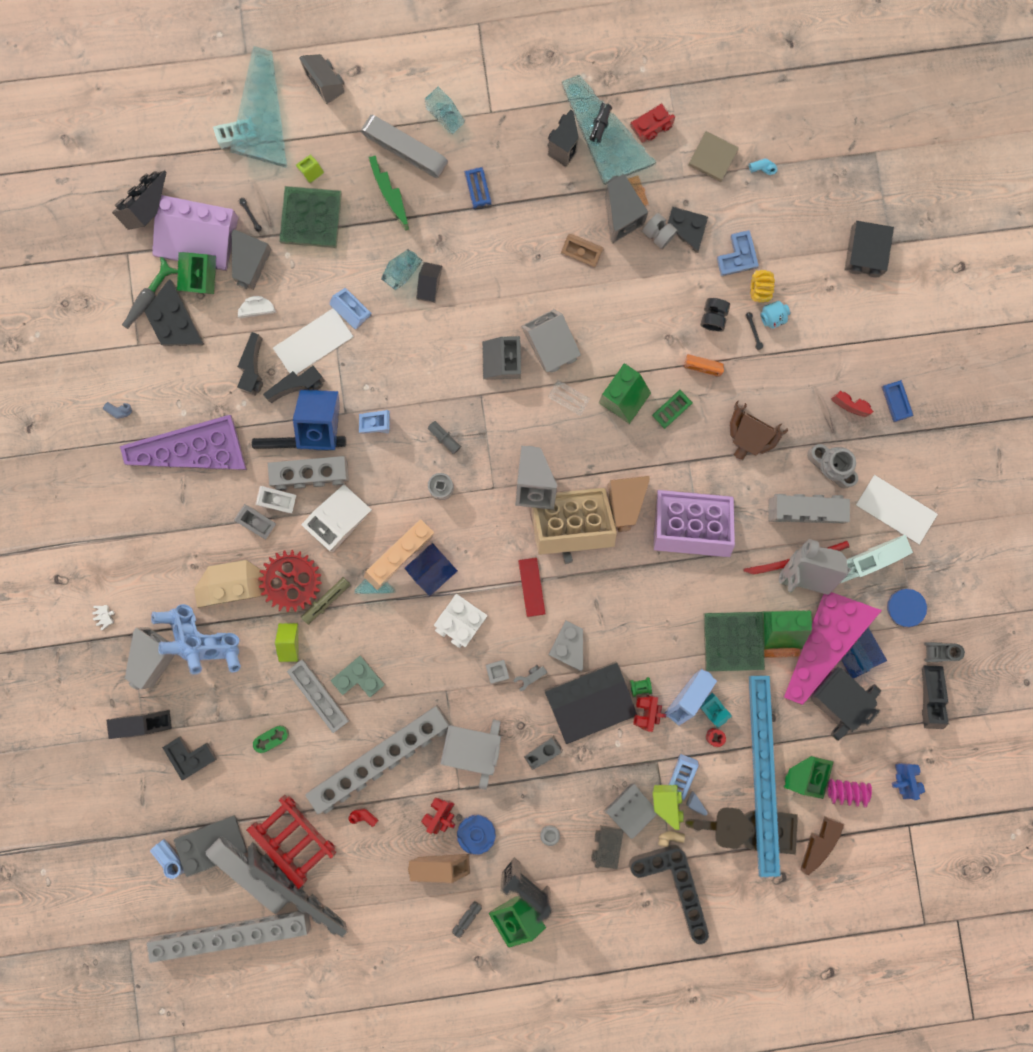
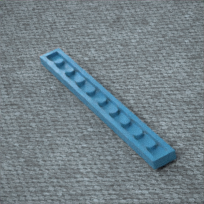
M748 676L758 876L780 877L770 676Z

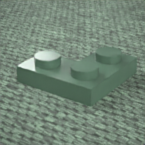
M361 655L330 680L342 695L358 683L365 693L371 697L385 685Z

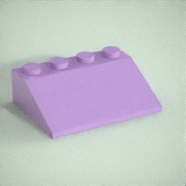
M161 195L158 212L154 219L152 255L178 261V252L216 256V269L227 271L232 249V230H236L239 217L233 209Z
M664 490L657 491L654 550L722 557L731 556L735 546L733 497Z

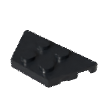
M171 279L168 280L144 311L162 346L204 345Z

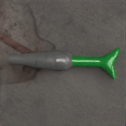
M160 257L159 273L150 286L143 288L139 293L127 318L122 323V326L126 329H129L132 323L155 298L154 292L164 278L178 273L176 268L169 267L163 257Z

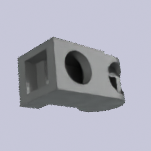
M553 735L526 754L524 758L531 769L534 770L562 753L563 749Z

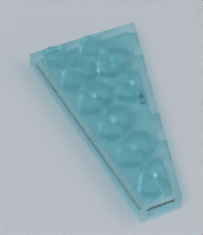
M253 46L230 152L287 168L272 51Z
M580 75L562 81L564 92L604 185L608 184V181L616 175L621 176L625 174V176L656 165L654 158L647 154L645 148L641 144L639 145L632 137L631 132L614 113L610 112L608 126L604 129L601 142L596 143L597 138L595 143L592 142L589 137L594 127L593 121L598 115L601 103L604 102L600 101L592 88Z

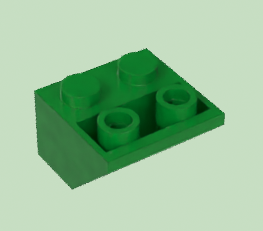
M178 252L177 290L214 294L216 256Z

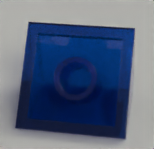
M433 543L404 568L429 596L458 572Z

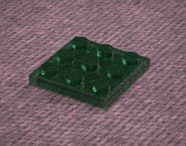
M285 186L280 243L337 248L342 192L339 190Z
M762 612L703 613L705 671L765 670Z

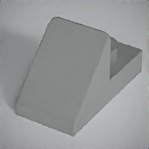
M244 504L234 521L265 540L276 525L275 522Z

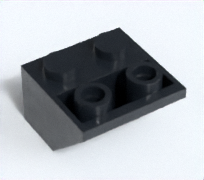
M571 109L567 115H562L558 122V128L551 131L548 136L549 143L547 145L548 156L565 167L568 166L577 153L579 139L574 112Z

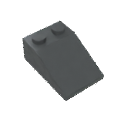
M235 815L187 832L174 839L186 877L217 866L208 858L206 851L220 836L227 839L243 854L248 852Z

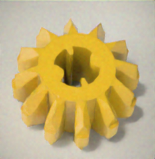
M755 271L752 275L750 294L753 301L764 303L772 299L775 279L771 271Z

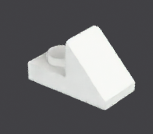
M260 486L256 505L292 514L296 495Z

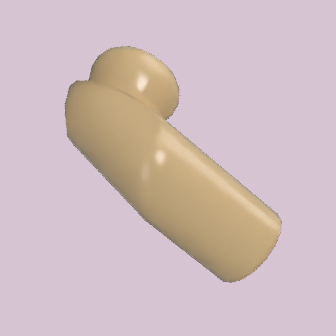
M667 831L659 835L658 844L659 846L668 847L669 841L684 843L685 834Z

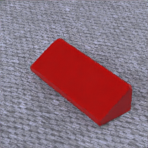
M537 558L518 560L526 616L545 615Z

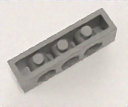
M345 456L268 463L269 486L275 488V490H286L287 486L302 489L310 484H313V487H323L325 483L344 485V481H349L348 464ZM326 468H332V474L329 477H324L323 475ZM312 469V477L306 479L304 476L305 471ZM288 471L294 472V477L291 480H286L285 478Z

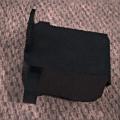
M838 666L810 697L815 705L836 722L837 726L831 732V736L836 741L842 739L847 732L857 730L860 725L868 726L880 713L879 709H875L877 706L875 699L881 693V689L876 684H873L865 690Z

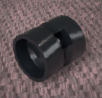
M718 298L706 299L704 307L706 313L702 315L700 326L710 331H724L727 321L725 316L729 313L730 303Z

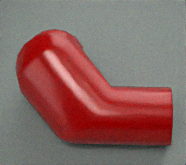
M367 809L354 810L349 816L350 823L356 824L357 822L365 821L372 828L379 821Z

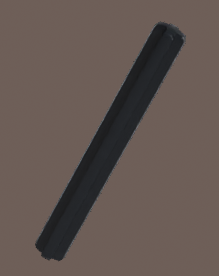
M337 436L336 447H345L347 444L346 437ZM295 437L253 438L251 442L254 449L297 448Z

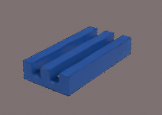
M483 167L465 171L473 209L477 208V206L483 207L486 204L492 205ZM479 172L481 175L486 200H483L476 174ZM470 174H473L479 201L477 202L475 200L469 176Z

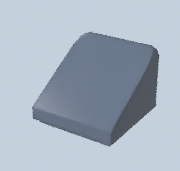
M692 791L686 802L687 806L700 814L707 815L708 812L697 795Z

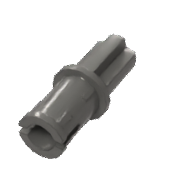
M433 421L428 426V430L439 440V443H442L453 455L461 448V445L450 436V432H446L436 421Z

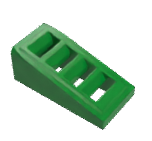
M680 389L652 416L665 429L693 402ZM678 396L686 403L685 406H682L676 399ZM672 401L680 408L678 412L670 404ZM666 407L675 414L673 417L665 410ZM660 412L669 419L667 422L659 415Z

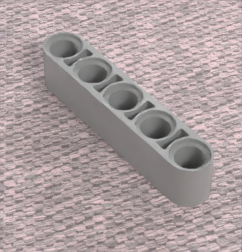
M371 114L360 130L371 141L435 178H439L448 163V160L440 153L375 115Z
M220 836L206 851V855L213 863L272 913L277 914L288 903L281 897L280 893L277 891L272 892L260 879L257 881L250 876L248 857L224 837Z

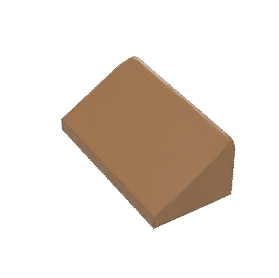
M569 233L561 253L596 267L604 247Z

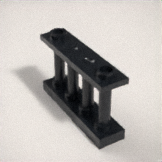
M514 857L502 871L501 891L506 896L510 892L517 893L535 909L536 922L546 921L553 912L551 910L550 887L546 886L543 891L521 873L520 862Z

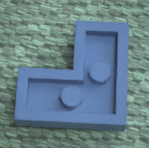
M750 230L731 234L730 238L734 253L717 257L720 275L726 276L758 268L759 264Z

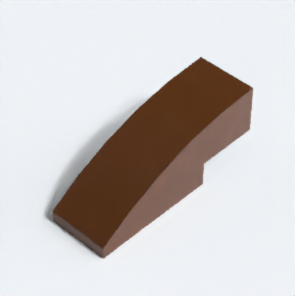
M824 816L819 835L811 832L800 869L804 874L810 875L827 859L837 844L845 824Z

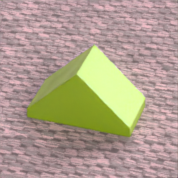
M278 623L275 647L279 662H299L298 623Z

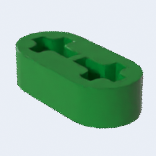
M279 725L256 737L253 741L254 750L258 753H265L285 742L289 737L288 729L285 726ZM277 729L279 732H284V734L282 735V740L280 737L274 740L272 738V736L277 734ZM259 739L262 741L269 739L270 742L265 745V749L263 747L259 748Z

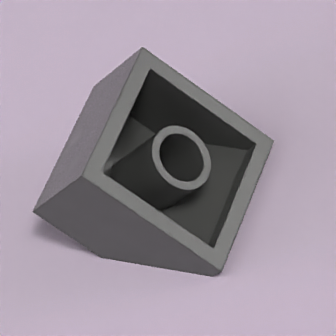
M321 54L299 57L307 78L326 104L345 93L343 88L345 83L339 74L336 75L333 72L334 67L329 59L325 60Z

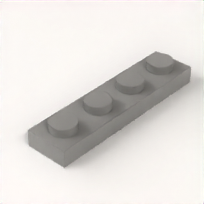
M304 659L287 671L332 733L349 722V719Z

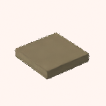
M705 131L688 166L722 182L739 147Z

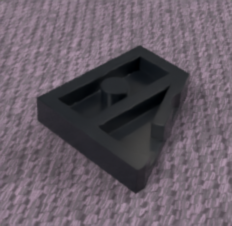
M672 206L667 224H672L678 230V237L683 242L686 241L693 248V251L698 253L708 216Z

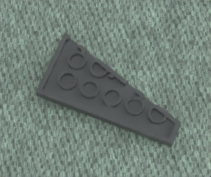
M252 842L248 847L250 876L257 881L260 879L272 892L277 891L286 902L294 903L300 912L304 914L307 912L317 924H324L333 935L338 934L343 938L348 932L346 922L326 906L322 908L321 903L314 894L309 896L305 893L303 885L298 889L279 867L274 866L275 864L269 855L260 854L256 850L258 846Z

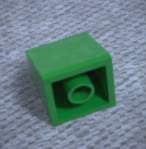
M624 363L603 392L599 404L630 424L650 396L651 391L641 374Z
M811 610L761 611L763 650L803 648L812 631Z

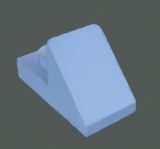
M389 410L359 414V433H389Z

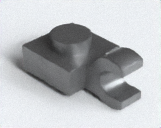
M536 665L528 671L530 674L527 677L517 676L513 680L514 683L518 680L524 682V685L519 688L520 691L525 690L529 684L547 673L543 665L541 667Z

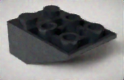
M165 170L160 172L154 171L149 175L147 173L139 179L140 183L128 190V196L115 204L116 209L112 213L128 230L145 227L157 214L167 173Z

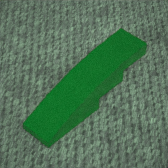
M376 155L369 157L376 183L386 204L406 231L409 230L400 189H392L388 172L380 173Z

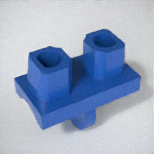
M895 764L897 781L892 782V787L899 788V793L902 794L903 799L919 800L920 795L925 793L924 785L922 782H916L915 776L921 773L919 765Z

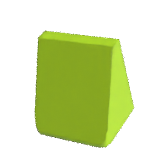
M311 154L296 164V167L309 183L324 173L319 163Z

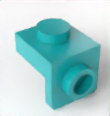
M713 692L706 697L700 707L717 728L725 724L732 717L731 713L723 706Z

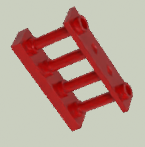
M284 795L278 800L282 805L262 824L254 822L246 831L299 889L308 880L306 873L326 854L331 859L337 852L335 851L336 847L330 840L326 841L298 810L296 802L290 796ZM288 811L295 820L276 838H271L267 834V829ZM301 825L308 835L288 853H284L280 848V844ZM314 840L321 849L302 867H297L293 863V858Z

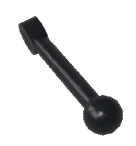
M240 198L239 204L245 208L255 226V231L260 232L262 227L256 222L249 210L246 199Z
M747 312L745 316L749 320L756 340L755 348L761 350L764 345L759 340L752 320L753 314Z

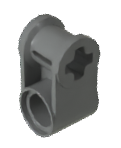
M924 642L926 646L924 662L960 661L965 656V650L960 644ZM952 647L956 649V655L954 657H951L950 655V649Z

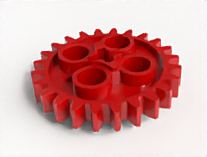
M283 550V556L276 553L275 560L269 557L270 564H263L266 570H260L264 577L258 578V581L263 582L258 587L265 590L261 593V596L267 595L268 597L265 602L272 601V608L279 605V611L286 607V612L288 613L290 608L293 607L294 612H297V606L304 610V603L311 605L310 598L315 600L317 598L313 593L320 592V589L316 586L322 584L321 581H317L321 574L315 573L319 567H312L314 560L308 562L309 555L302 558L301 551L296 556L293 550H291L290 555H287L286 551ZM286 563L291 564L293 570L289 573L282 570V566ZM275 572H280L287 579L293 577V582L298 586L303 587L305 591L299 590L293 584H290L289 586L286 585L287 580L282 578L281 576H278L277 574H275ZM306 574L309 577V581L307 583H300L298 576ZM278 579L282 582V586L275 589L271 586V581ZM295 590L298 593V597L296 599H289L287 592Z

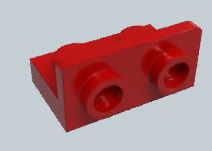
M661 103L632 121L630 126L641 143L647 140L650 142L658 136V133L666 132L673 127L675 116L674 114L670 115Z

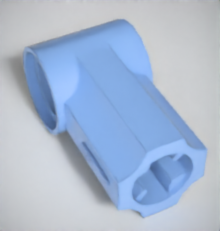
M165 839L150 850L163 867V873L167 878L174 879L184 873L179 856ZM173 864L177 865L178 872L173 870Z

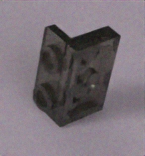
M600 825L599 830H596L594 842H597L596 850H592L591 861L594 862L595 868H599V866L611 869L618 868L624 832L622 829Z

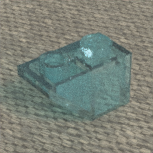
M439 86L425 98L426 109L451 134L465 123L464 118L453 101Z
M407 249L388 262L381 280L397 290L408 281L423 260L416 253Z

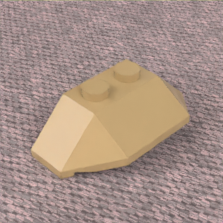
M248 560L208 566L194 588L197 608L263 597L261 593L265 590L258 587L263 584V582L258 581L259 577H264L260 573L261 569Z

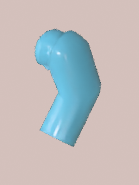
M768 159L749 163L751 173L761 170L768 175H774L778 171L776 164Z

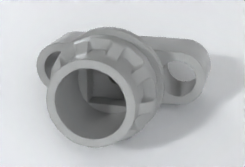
M823 444L815 445L809 449L807 453L809 461L839 487L849 488L858 482V475L854 471L856 468V458L849 449L844 447L828 449ZM815 449L821 451V458L815 456ZM849 476L851 478L850 484L844 481Z

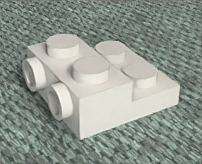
M455 594L435 622L434 626L437 627L435 631L443 637L446 634L452 638L451 643L457 647H466L488 615L458 594Z

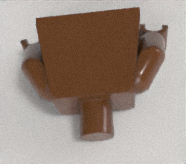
M738 400L734 405L735 411H733L730 420V436L733 438V443L738 446L733 455L740 460H744L748 452L756 456L758 453L764 454L774 449L782 436L788 432V428L782 432L780 431L782 423L775 428L744 411L747 407L746 403L743 408H739L737 405Z

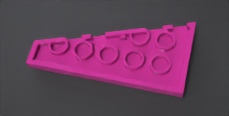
M833 592L829 595L823 594L812 623V631L803 646L784 698L804 705L882 610Z

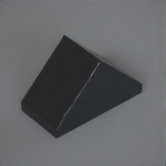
M423 263L418 276L416 297L418 300L435 303L442 265Z

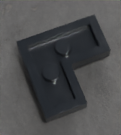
M181 736L162 747L182 781L217 760L208 743L190 752Z

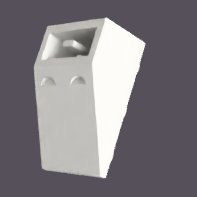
M342 485L314 510L301 525L329 551L334 552L372 509L347 486Z

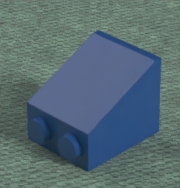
M300 390L293 416L297 449L335 450L340 409L338 391Z

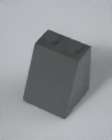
M625 174L612 177L608 181L605 193L612 244L643 226L648 215V210Z

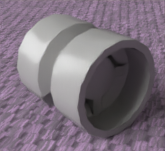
M657 213L646 224L642 232L649 239L654 238V243L663 249L674 238L678 230L672 224H666V219Z
M437 473L429 479L428 489L435 499L446 500L452 496L454 484L448 475Z

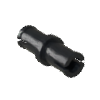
M601 103L598 115L594 118V127L589 137L594 143L596 138V143L601 142L604 129L608 126V118L612 110V106L608 103L606 108L605 103Z

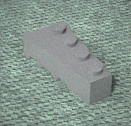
M774 494V497L769 498L768 522L848 523L850 522V499H843V495H832V498H824V495L805 497L804 494H795L793 496Z

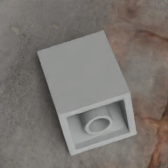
M555 309L521 326L542 368L546 372H555L560 369L561 365L573 363L577 360V357L581 356L563 314Z
M521 446L515 506L554 510L557 484L542 449L534 446Z
M149 627L135 628L133 631L125 679L136 690L154 687L175 656V654H159V643L169 641Z

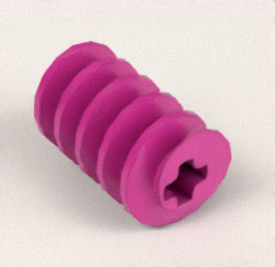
M830 779L827 793L828 797L831 798L832 804H835L836 800L839 799L840 805H843L844 800H847L848 806H851L852 801H854L856 807H859L860 802H862L863 807L867 808L872 796V785L870 783L866 785L864 782L858 784L855 781H852L850 784L847 780L843 783L841 780L834 782L833 779Z

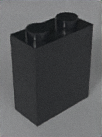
M856 221L851 226L845 270L850 271L852 274H869L870 277H880L886 273L894 227Z

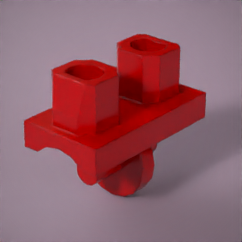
M653 695L637 697L636 706L643 708L644 714L643 716L635 715L633 725L647 732H653L654 724L659 725L660 717L666 718L667 714L661 713L662 705H658V697Z
M434 798L431 807L437 813L434 817L427 813L421 821L427 828L426 832L438 834L440 830L445 832L448 827L454 828L456 824L452 819L455 815L451 813V810L455 803Z

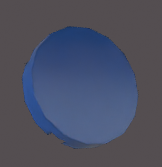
M902 589L891 595L887 603V611L891 620L897 625L912 627L924 620L927 614V604L921 593L913 589Z
M482 815L466 817L460 823L457 831V841L460 847L470 854L480 855L487 852L493 846L496 838L493 823Z

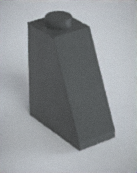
M233 229L232 278L236 281L238 287L245 290L247 288L254 290L272 249L268 243Z

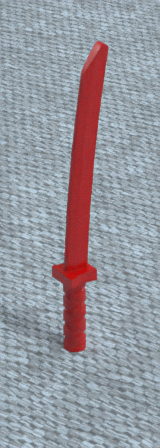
M844 541L827 548L841 551L850 548L848 541ZM790 559L744 568L743 571L754 575L782 569Z

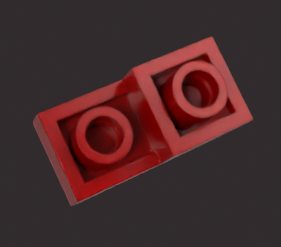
M839 391L831 398L835 404L858 416L867 417L874 412L867 401L859 398L853 402L851 396L846 392Z

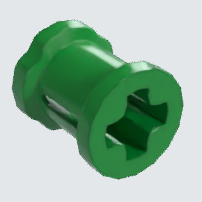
M649 677L639 681L630 680L633 697L644 693L652 694Z

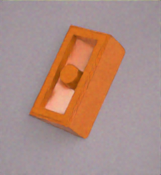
M690 354L686 356L684 367L717 377H720L724 372L723 363Z

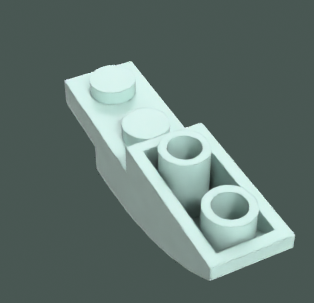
M906 535L848 558L847 566L851 571L840 583L858 576L862 577L913 553Z

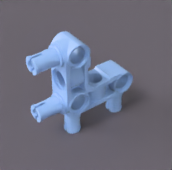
M185 604L178 605L176 609H171L170 611L152 612V624H170L175 642L159 643L160 655L177 654L188 662L191 674H199L202 671L200 660L226 659L230 672L240 670L241 665L238 659L239 637L236 634L217 633L215 635H203L197 631L195 625L196 618L192 608Z

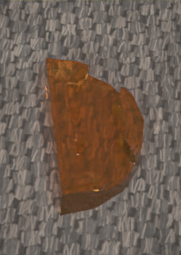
M797 648L761 650V657L800 656V649Z

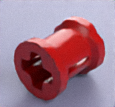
M711 728L707 731L706 741L714 747H721L726 742V735L719 729ZM714 733H716L717 735H720V736L717 737V738H718V741H717V742L714 741V740H712V739L714 738V735H713Z

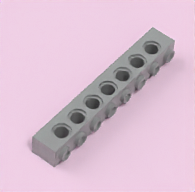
M436 705L310 790L305 796L317 814L324 812V814L335 808L334 803L337 801L344 802L351 797L349 793L355 789L359 792L367 786L365 782L371 778L375 781L383 775V770L386 768L391 770L400 764L399 759L404 756L407 759L416 753L414 749L420 745L424 748L432 742L430 738L436 734L440 737L446 733L450 723L438 705ZM424 723H430L433 726L431 733H426L423 730ZM414 734L417 742L410 744L407 741V735ZM398 745L401 750L400 754H393L390 749L391 746ZM381 756L384 759V764L381 766L377 765L374 758ZM359 767H365L368 775L365 777L361 776L358 773ZM342 779H350L351 787L343 786ZM327 789H332L335 792L334 798L327 797Z
M300 911L154 936L147 942L149 963L305 936L311 930L309 914L307 912L304 914Z

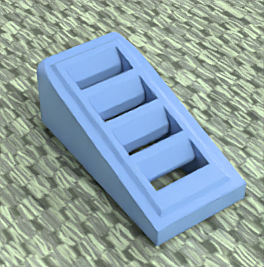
M680 754L669 785H678L684 788L683 791L678 790V792H682V799L685 800L698 768V760ZM681 770L683 772L688 773L689 775H684L682 773H679V771ZM676 778L686 781V784L677 781Z

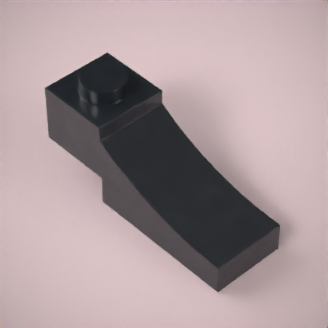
M251 332L237 366L243 371L237 388L256 396V393L260 392L263 386L262 378L258 375V355L263 338L259 334Z
M311 366L299 376L292 371L263 395L272 404L277 399L295 391L319 390L323 386L325 379L314 366Z
M924 665L921 668L924 728L944 729L949 724L946 708L949 701L943 666Z

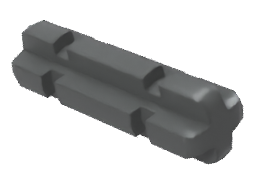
M474 901L471 904L470 910L465 912L458 925L456 924L453 928L452 933L456 937L461 938L464 930H467L476 918V914L478 915L482 910V906L478 902Z

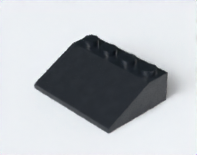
M616 661L544 690L566 744L637 715L627 685Z

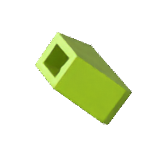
M654 785V811L675 830H680V823L684 822V813L679 808V804H682V792H678V785Z

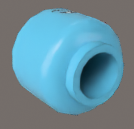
M775 301L764 306L760 313L764 326L774 329L788 322V315H790V309L787 304L784 305L781 301Z

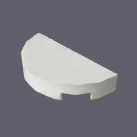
M252 296L247 298L238 309V318L276 313L273 304L264 297Z

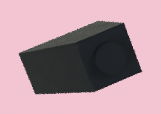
M170 710L106 720L109 739L148 735L172 729Z

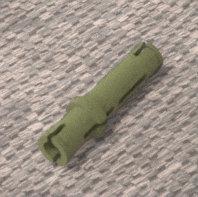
M342 577L318 601H314L313 605L301 615V618L310 625L320 614H324L326 612L325 609L348 589L351 584Z

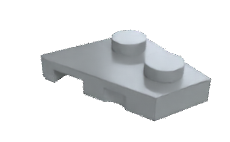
M565 620L548 655L582 671L583 629Z

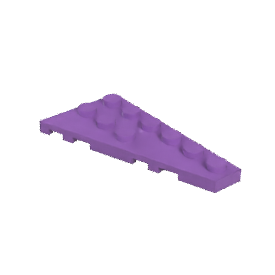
M232 415L120 446L125 465L247 470Z

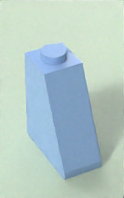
M703 669L699 670L692 676L665 711L666 716L679 726L694 717L717 680L709 672Z

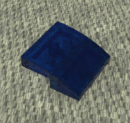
M869 627L841 659L853 679L887 661Z

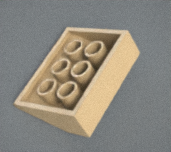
M605 488L556 492L554 510L531 507L538 555L615 546L617 531Z

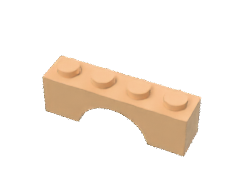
M420 519L365 572L364 578L378 591L413 554L431 540L434 532Z

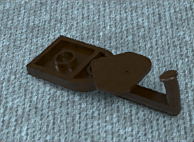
M724 807L718 811L716 821L687 819L685 821L686 827L695 831H701L702 829L716 831L715 839L720 847L738 849L744 844L747 848L757 851L755 810L744 814L738 808ZM777 812L779 853L796 855L798 814Z

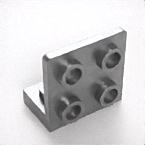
M633 783L604 810L631 839L657 815L654 811V806Z

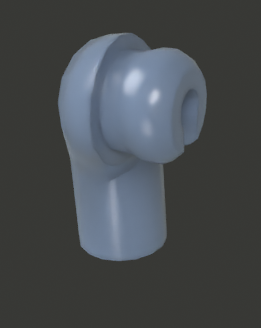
M107 402L103 406V410L116 419L127 417L132 413L131 405L128 403L115 407Z

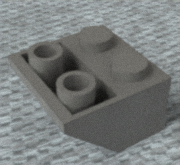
M520 336L498 337L482 341L483 380L521 379Z

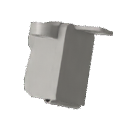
M809 539L790 557L789 562L779 575V583L787 585L788 592H792L798 586L829 595L851 570L847 566V559L843 553L819 547L818 541Z
M493 719L490 734L449 725L440 765L481 773L479 789L486 790L489 775L493 776L499 757L501 736H498L501 721Z

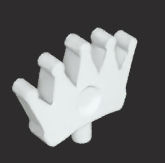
M108 605L93 606V608L98 610L92 614H99L93 620H100L96 623V626L104 624L100 628L104 630L114 623L111 615H114L115 612H109Z

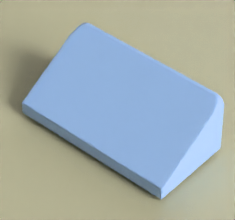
M346 288L334 294L329 303L354 329H357L372 314Z

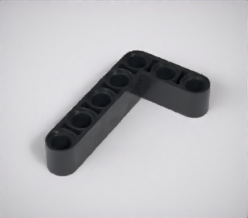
M671 845L632 857L629 861V868L637 878L671 870L688 932L695 943H706L709 938V932L687 857L682 848L678 845ZM674 852H680L681 856L679 859H671ZM661 857L662 862L659 865H653V859ZM636 863H643V868L640 871L634 870V865ZM680 871H686V876L683 879L677 878V874ZM691 890V896L689 898H684V891ZM692 909L698 911L696 916H688ZM697 929H703V933L700 936H694V932Z

